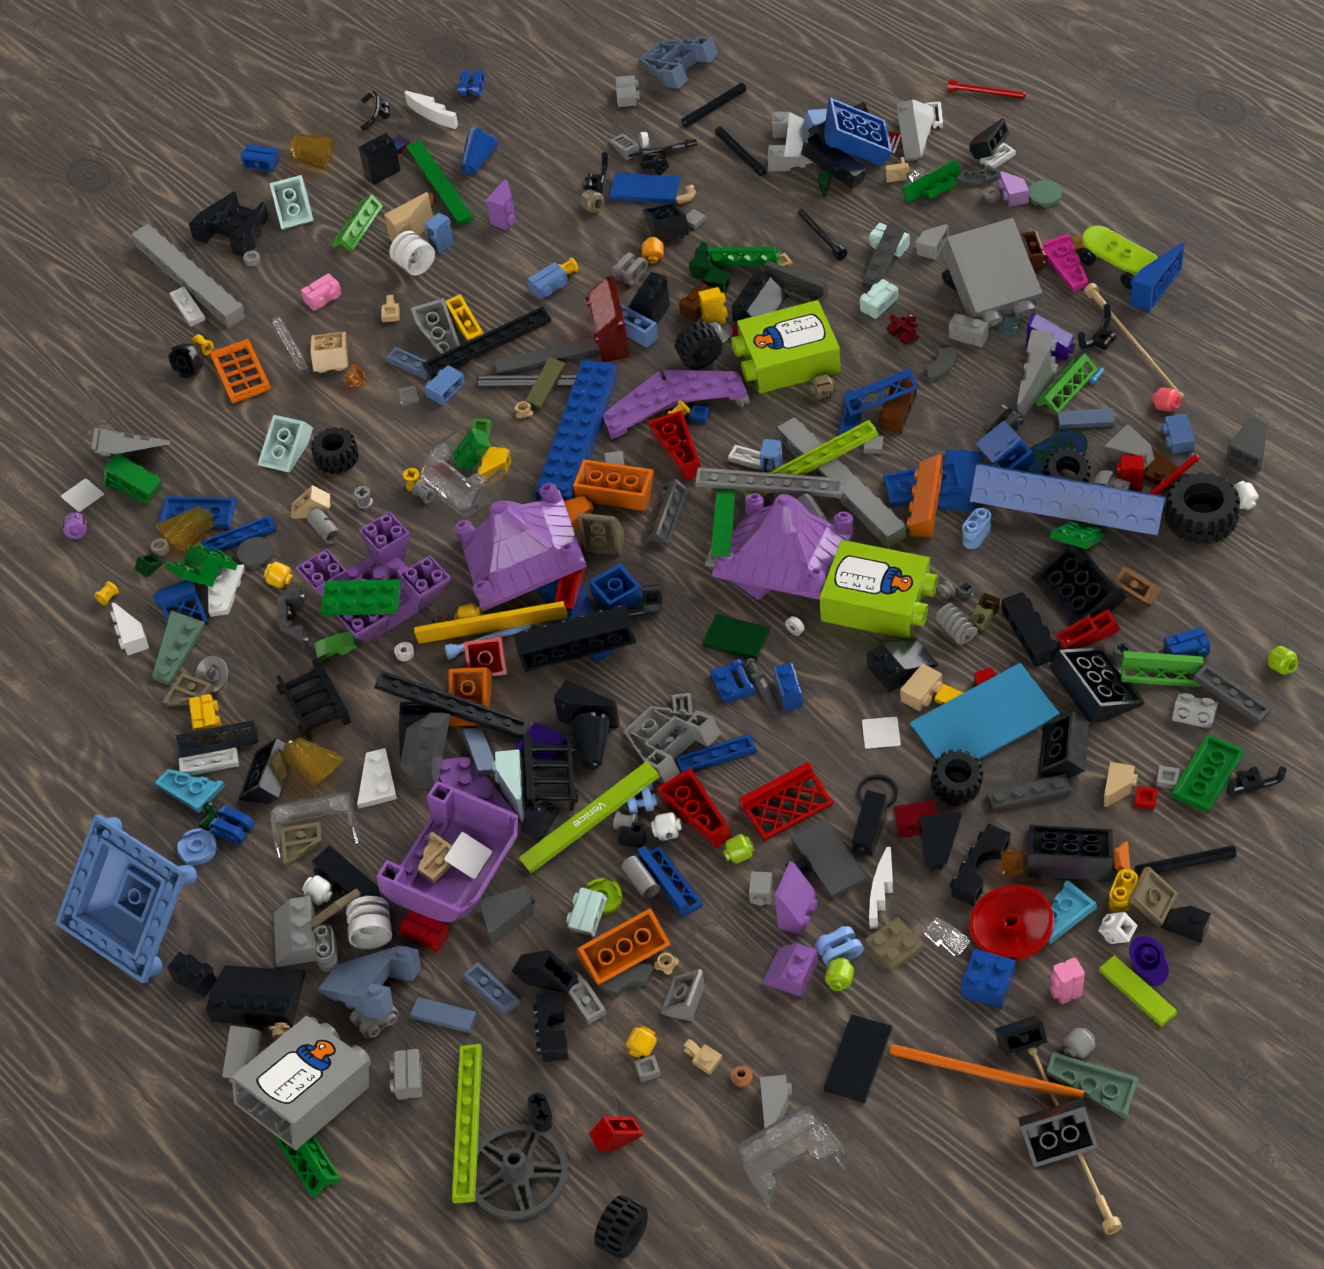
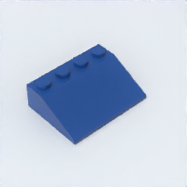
M833 98L828 99L824 128L826 144L840 149L844 153H850L857 158H862L872 164L882 166L892 154L885 120Z

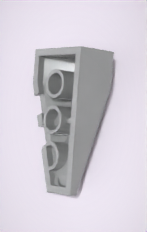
M913 99L898 103L897 112L905 161L909 162L923 157L927 145V137L931 133V125L935 122L934 108Z
M444 298L411 308L416 325L440 354L460 345Z

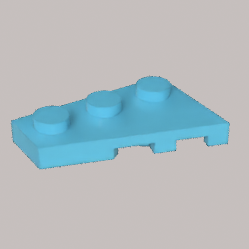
M167 769L155 782L157 788L199 814L203 810V805L206 802H211L226 786L224 781H210L206 777H192L188 773Z
M1068 880L1064 883V888L1060 894L1058 893L1054 898L1055 901L1051 906L1055 924L1051 938L1048 941L1050 944L1097 909V903Z

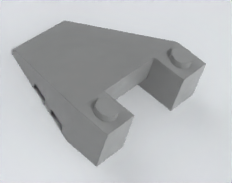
M773 112V138H786V145H769L767 156L768 171L785 172L790 171L792 167L799 166L804 168L806 164L813 163L801 154L804 141L811 137L805 127L804 119L791 112Z
M1031 330L1027 347L1028 357L1027 362L1024 363V377L1021 380L1017 400L1018 412L1023 417L1034 405V401L1052 382L1053 375H1057L1058 372L1056 359L1051 356V352L1056 349L1057 340H1054V334L1051 332Z
M93 427L90 448L94 449V453H100L99 455L111 456V453L118 454L169 445L170 440Z
M650 706L623 730L643 763L646 761L650 763L660 776L656 780L663 784L680 773L674 762L675 757L683 753L694 741L708 747L721 735L714 718L701 711L688 713L685 709L672 711L671 708Z

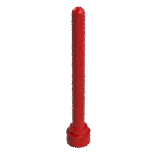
M949 79L947 92L953 93L954 91L963 90L1015 98L1026 97L1025 92L961 84L956 79Z
M1195 454L1153 488L1149 494L1158 495L1199 461V455Z

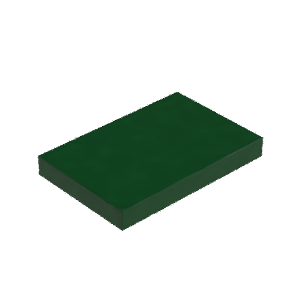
M716 614L703 641V647L748 659L754 658L757 661L769 636L770 627Z

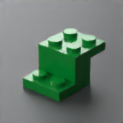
M198 544L197 547L189 546L183 563L176 560L174 563L167 561L164 568L181 579L213 587L220 567L236 571L238 563L232 560L233 557L223 554L224 552L215 548L209 550L208 547Z

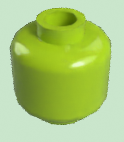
M1277 646L1268 653V665L1274 671L1287 675L1297 668V655L1284 646Z
M743 834L725 842L726 849L723 850L728 861L732 860L735 864L750 859L753 856V851H755L749 836L745 837Z
M835 958L827 964L825 982L834 991H842L849 988L854 974L853 966L847 959Z

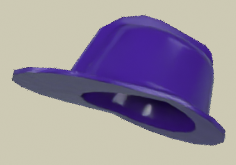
M1148 936L1135 938L1129 946V954L1138 976L1150 986L1161 985L1166 981L1169 973L1163 947L1156 940Z

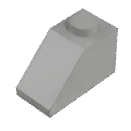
M944 224L923 231L915 241L917 255L936 260L947 237H949V225Z

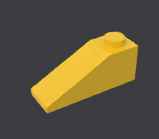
M461 294L445 301L453 323L467 341L483 334Z

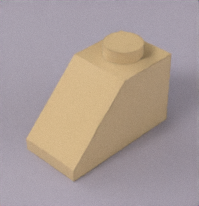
M312 485L292 503L291 518H307L308 513L315 508H320L323 512H327L331 506L330 494Z
M1110 762L1103 807H1109L1131 794L1132 786L1137 785L1138 774H1134L1135 766Z

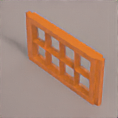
M249 339L209 352L232 404L272 390ZM247 349V355L236 358L234 353ZM231 354L233 360L220 363L219 358ZM252 360L253 364L242 368L239 365L242 361ZM236 365L237 370L225 374L223 368ZM256 369L257 374L245 378L243 372ZM240 374L241 380L229 383V377ZM260 378L262 384L249 387L247 382ZM245 384V390L237 393L233 392V387Z

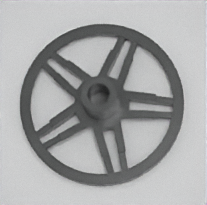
M510 1125L490 1133L478 1144L477 1158L482 1152L501 1168L498 1173L487 1179L482 1186L476 1188L475 1201L489 1214L508 1220L530 1218L547 1210L562 1194L568 1178V1161L563 1147L549 1132L537 1131L532 1125ZM527 1132L518 1149L512 1148L505 1151L490 1143L495 1138L506 1133ZM533 1133H535L536 1135L530 1146L528 1154L524 1155V1152L531 1140V1137ZM539 1135L547 1139L555 1147L560 1157L561 1165H554L548 1162H532L530 1160ZM487 1147L492 1152L503 1158V1162H500L492 1154L488 1153L484 1148ZM535 1170H538V1171H561V1173H550V1172L535 1173ZM560 1178L552 1194L542 1203L533 1207L529 1179ZM501 1180L504 1181V1182L498 1184L497 1186L493 1187V1186H494L495 1184H497L499 1181H501ZM512 1184L521 1211L501 1210L490 1205L484 1199ZM525 1186L530 1209H524L519 1187ZM488 1189H490V1191L486 1192V1193L483 1194V1195H480V1194H482L483 1192H485V1191H487Z

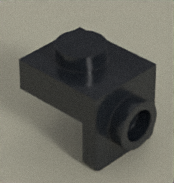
M661 585L642 586L643 611L651 614L662 611Z

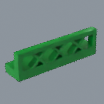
M719 247L708 249L710 262L714 266H764L768 260L778 264L781 254L780 249H776V247Z
M273 1134L312 1198L317 1197L326 1185H337L341 1177L314 1135L297 1149L296 1155H294L292 1148ZM303 1159L307 1162V1172L302 1168ZM313 1175H315L317 1180L319 1181L316 1187H314L312 1184Z

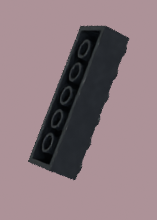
M626 605L616 606L606 611H597L594 614L578 616L575 619L559 621L556 624L544 625L537 629L524 630L514 634L517 654L525 672L637 643Z

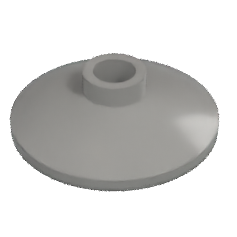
M208 656L199 663L195 678L211 683L214 689L210 694L217 693L227 682V665L220 657Z

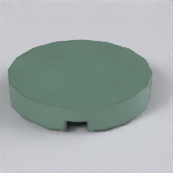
M1041 180L1029 187V201L1036 206L1038 204L1045 208L1052 207L1058 204L1062 198L1061 186L1054 181Z

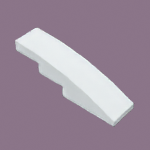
M405 91L407 105L415 112L440 125L453 129L457 128L456 113L446 111L445 105L435 103L433 97Z
M886 847L873 879L869 908L870 930L878 929L877 911H886L885 893H893L891 847Z

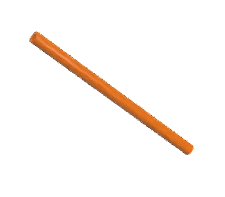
M892 1044L890 1048V1055L1073 1100L1084 1098L1085 1091L895 1044Z

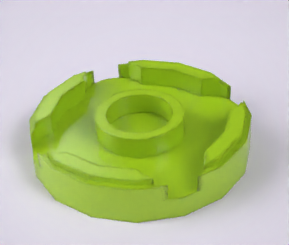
M600 878L589 882L585 886V889L601 892L606 896L607 900L601 917L613 914L621 906L623 900L622 891L615 881L612 882L606 878Z

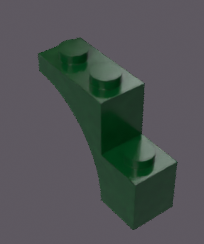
M701 242L699 248L695 250L693 260H690L689 263L691 276L703 279V283L708 285L709 288L719 287L720 292H724L726 295L730 287L729 272L718 269L709 261L708 243Z

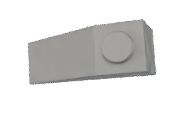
M786 1075L760 1077L766 1147L772 1145L789 1106L788 1096H793L792 1085L787 1083Z

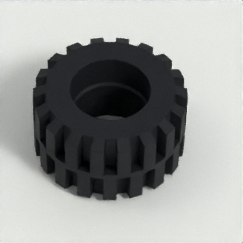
M695 322L693 325L690 324L687 328L682 329V332L677 335L678 338L675 339L676 344H674L682 362L690 369L705 368L707 365L713 364L712 362L718 359V356L722 353L721 350H723L722 340L710 323Z
M343 427L326 428L325 431L318 432L319 435L314 436V440L311 441V451L319 470H322L324 473L329 472V474H341V472L348 471L349 468L354 467L353 464L357 463V458H359L358 448L354 435L348 429L344 430Z
M1060 448L1057 449V453L1053 451L1046 458L1043 475L1089 483L1091 463H1088L1089 459L1083 457L1084 453H1078L1077 449L1069 450V448H1065V450H1062ZM1067 469L1076 476L1064 477L1057 471Z
M953 749L949 750L948 754L946 752L942 753L941 758L938 757L936 759L931 774L932 790L935 789L934 794L936 796L940 795L941 801L947 800L948 804L951 805L952 802H956V805H961L962 801L967 804L970 799L974 800L976 794H979L984 772L983 768H981V762H976L977 757L975 755L970 756L968 751L963 753L962 749H957V752H954ZM954 771L960 772L968 780L956 783L951 781L946 774Z
M624 1195L614 1198L598 1221L594 1237L595 1245L619 1259L627 1257L635 1249L645 1231L648 1220L647 1208Z

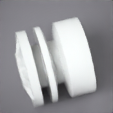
M405 231L399 234L393 240L389 254L391 259L408 273L415 276L426 272L435 258L434 248L413 231Z
M364 896L351 901L347 905L348 938L351 945L360 949H375L386 945L391 940L390 908L385 899L377 896Z

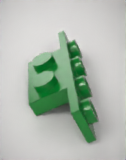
M954 159L903 186L902 192L906 203L920 196L933 199L941 192L951 190L957 184L956 177L961 173L958 160Z

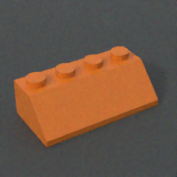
M941 454L921 461L919 469H915L914 479L917 480V483L912 487L914 501H910L909 512H912L911 517L907 518V528H910V536L933 538L943 474Z
M583 459L573 484L574 496L577 498L585 495L587 501H591L594 504L646 511L651 497L654 471L653 469Z
M649 908L580 946L575 952L591 978L597 985H600L671 944L653 911Z

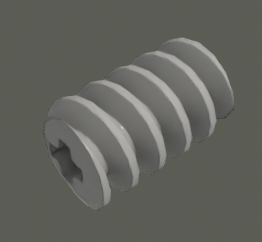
M952 603L943 606L936 615V621L955 639L957 644L968 643L978 632V629L973 627V624L968 622L963 613L959 612V609L954 607Z

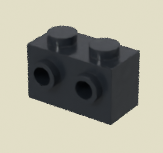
M179 951L167 966L172 980L203 997L209 993L216 982V977L213 973L214 969L205 962L203 964L198 962L191 954L185 955Z
M1035 1015L994 1029L999 1048L1006 1055H1014L1022 1050L1036 1048L1048 1042L1043 1022Z

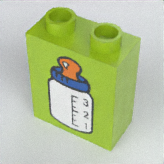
M819 300L737 321L739 336L731 337L733 352L736 358L744 356L745 361H741L744 379L746 382L754 380L759 394L811 381L812 378L817 376H830L841 373L840 347Z
M841 540L820 595L821 621L910 639L915 625L922 627L925 625L928 614V604L923 603L925 596L934 597L937 589L938 575L930 573V557Z

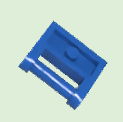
M736 659L731 664L709 671L723 704L747 697L756 691L746 675L741 659ZM734 672L738 673L744 686L741 689L738 688L732 675Z

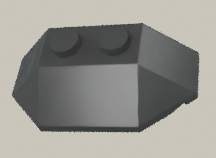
M431 712L406 729L400 767L419 790L431 791L436 781H439L450 714Z

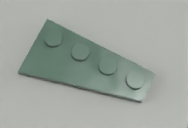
M171 611L152 674L153 680L169 686L172 684L205 628L203 621Z
M1054 1052L1046 1075L1067 1087L1085 1091V1097L1127 1119L1139 1077Z

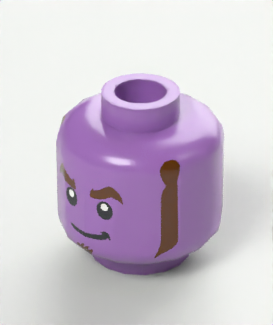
M70 513L65 516L63 532L68 538L80 539L86 534L87 520L85 516L80 513Z

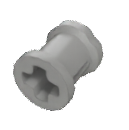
M423 481L416 482L412 488V494L421 497L425 504L432 502L436 496V491L432 488L429 489Z
M359 486L354 491V495L357 498V506L361 510H367L373 506L370 489L367 486Z
M616 811L613 826L614 829L621 827L630 828L632 822H638L637 814L627 815L621 814V811Z

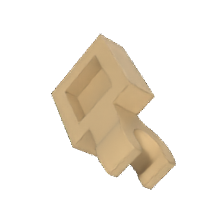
M387 295V304L382 305L381 309L382 322L400 321L399 303L395 304L394 295Z
M690 1039L684 1044V1052L694 1057L692 1064L711 1075L723 1059L720 1053L706 1044L699 1048Z

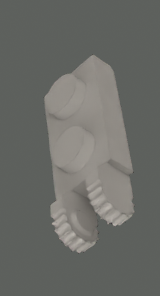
M575 970L573 972L578 975L575 980L577 984L571 987L568 994L589 1025L607 1015V1012L586 979H583L580 973Z

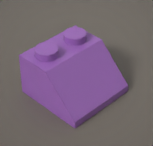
M504 179L486 199L490 225L507 231L514 225L516 216L508 181Z
M799 943L779 947L764 977L763 984L802 997L818 964L817 950Z

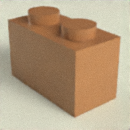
M1124 566L1113 582L1151 605L1162 589Z

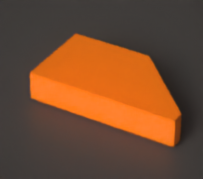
M1125 841L1113 850L1114 868L1118 872L1122 869H1131L1128 842Z

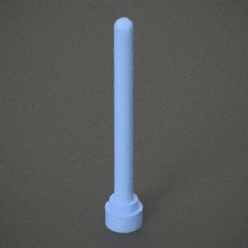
M533 624L507 628L478 639L499 636L504 638L532 628ZM451 643L444 646L448 660L456 658L460 652L465 651L464 643L460 645H452Z

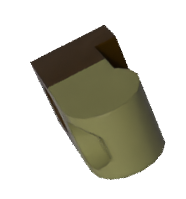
M987 593L982 595L970 619L973 627L982 631L988 629L993 617L1001 609L1000 598Z

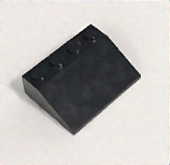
M1068 544L1031 578L1071 625L1088 615L1092 619L1107 609L1111 612L1127 598L1083 548Z
M1104 647L1059 650L1049 665L1054 676L1059 680L1075 705L1078 706L1090 723L1105 722L1145 703L1130 682H1121V670Z
M1029 825L1027 877L1036 879L1043 877L1054 878L1056 880L1075 879L1077 881L1095 880L1097 882L1112 881V829Z
M225 965L211 989L206 1007L211 1022L274 1026L275 1023L283 1022L292 1028L305 978V971Z

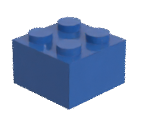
M621 563L589 581L591 596L604 611L616 606L625 605L628 610L643 601L641 586Z
M974 948L961 983V997L1002 1009L1015 975L1016 961Z

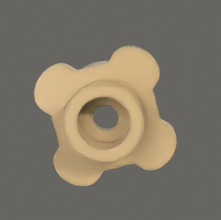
M526 401L519 402L514 407V410L517 411L516 417L521 419L532 416V405Z
M664 952L658 956L654 967L656 970H661L666 975H670L673 972L672 969L679 964V960L673 957L672 954Z
M283 1022L275 1023L274 1026L269 1027L274 1038H280L291 1029L290 1026H287V1023Z

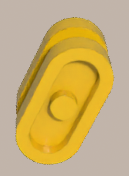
M1122 869L1117 873L1109 895L1108 908L1111 914L1119 912L1128 914L1132 905L1128 899L1138 881L1135 871Z

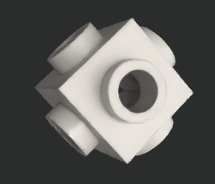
M1125 912L1107 914L1103 918L1098 931L1111 944L1130 941L1138 925Z

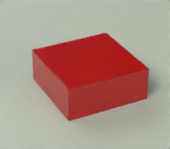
M1137 786L1134 807L1155 810L1158 789Z

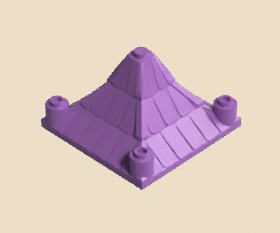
M546 483L540 488L539 494L542 500L522 505L506 500L495 502L489 508L486 521L475 529L469 520H461L456 524L454 531L461 541L474 584L473 592L478 599L482 611H486L587 567L563 497L555 484Z
M757 493L748 495L745 498V512L732 535L731 556L715 557L712 577L820 600L822 589L840 541H850L855 532L852 515L847 512H840L834 516V523H830L809 513L803 504L788 494L779 495L771 506L764 508V499L761 495Z

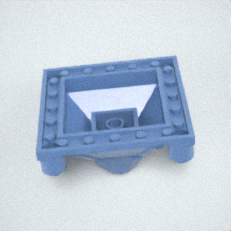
M94 815L55 924L141 983H147L150 977L158 976L162 972V962L157 957L160 943L164 937L182 886L192 885L196 881V870L191 865H175L134 837L128 835L122 830V823L119 818H104L101 815Z

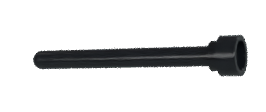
M803 209L798 210V215L832 249L833 256L838 261L843 260L847 256L848 251L842 245H837Z

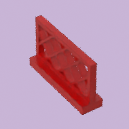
M809 761L739 798L740 809L746 813L763 841L778 835L833 805V800L812 771L813 767ZM811 778L815 784L814 790L802 787L803 782ZM790 789L797 790V799L785 796L786 791ZM801 792L812 794L811 802L799 800ZM814 796H822L826 802L821 805L813 803ZM773 798L780 799V807L769 806V800ZM783 802L795 803L794 810L782 809ZM797 805L809 806L808 812L804 814L796 812ZM756 807L764 809L762 817L753 815L750 810ZM766 810L778 812L776 821L764 818ZM780 813L791 815V821L787 823L779 822ZM763 822L773 824L774 829L765 834L762 829Z

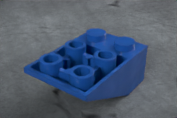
M1002 421L975 443L994 466L1024 471L1038 460L1032 450L1005 421Z

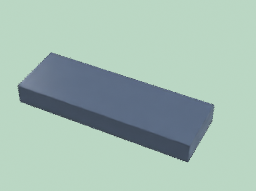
M395 347L385 357L386 362L425 380L430 378L423 368V363L426 360Z
M1113 408L1058 411L1059 429L1115 425Z
M482 727L463 729L462 735L477 776L495 774L492 768V760L494 758Z
M479 962L462 975L467 983L504 1016L520 1004V999Z
M417 997L410 1016L412 1019L470 1033L477 1013Z

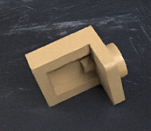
M900 157V164L885 166L887 183L906 180V173H909V165L905 163L904 157Z

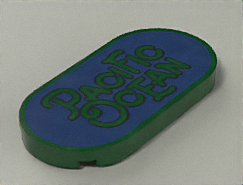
M1063 430L1030 448L1038 460L1024 471L1043 474L1046 458L1053 451L1057 453V449L1060 448L1062 450H1065V448L1073 450L1074 448L1077 449L1078 453H1084L1085 456L1088 449L1087 438L1075 430Z

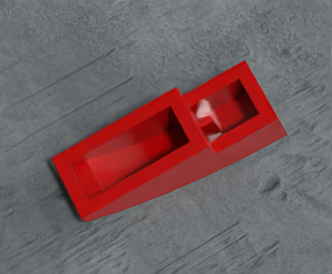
M586 567L559 579L555 602L564 601L565 608L573 610L581 589Z
M1109 609L1092 619L1088 615L1056 634V637L1064 650L1076 649L1105 639L1121 629Z

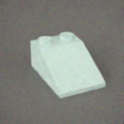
M302 175L270 183L282 230L314 221Z
M273 415L257 465L290 473L307 447L313 427L304 421Z
M520 751L495 752V760H492L495 781L500 784L502 793L521 822H523L525 815V793Z

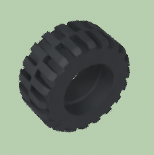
M1199 472L1196 475L1194 473L1188 474L1186 478L1183 476L1178 479V482H1174L1171 489L1168 490L1165 509L1166 523L1169 525L1170 530L1175 532V535L1179 538L1183 537L1187 542L1194 541L1195 544L1205 542L1206 544H1212L1213 541H1221L1223 537H1228L1236 528L1240 497L1237 490L1233 488V485L1229 481L1226 482L1225 478L1221 476L1216 477L1215 474H1204V472ZM1207 504L1214 507L1216 511L1200 513L1193 511L1188 506Z

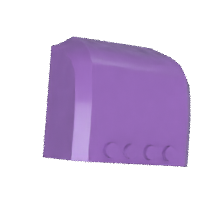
M436 781L427 795L430 819L401 865L386 860L376 877L380 897L441 922H452L469 915L481 898L518 836V815ZM431 832H434L452 846L461 832H464L492 850L491 855L475 879L456 867L451 866L433 884L418 871Z

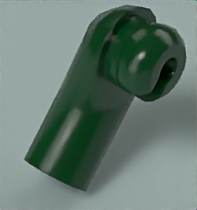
M206 802L203 805L206 817L199 823V826L205 829V831L209 828L212 819L218 818L217 807L212 802Z

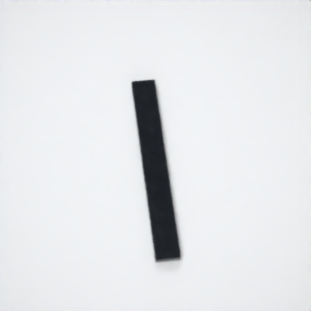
M542 306L424 362L423 368L432 379L447 365L452 368L458 367L550 323L551 317Z
M381 670L374 689L518 739L523 738L529 721L383 670Z

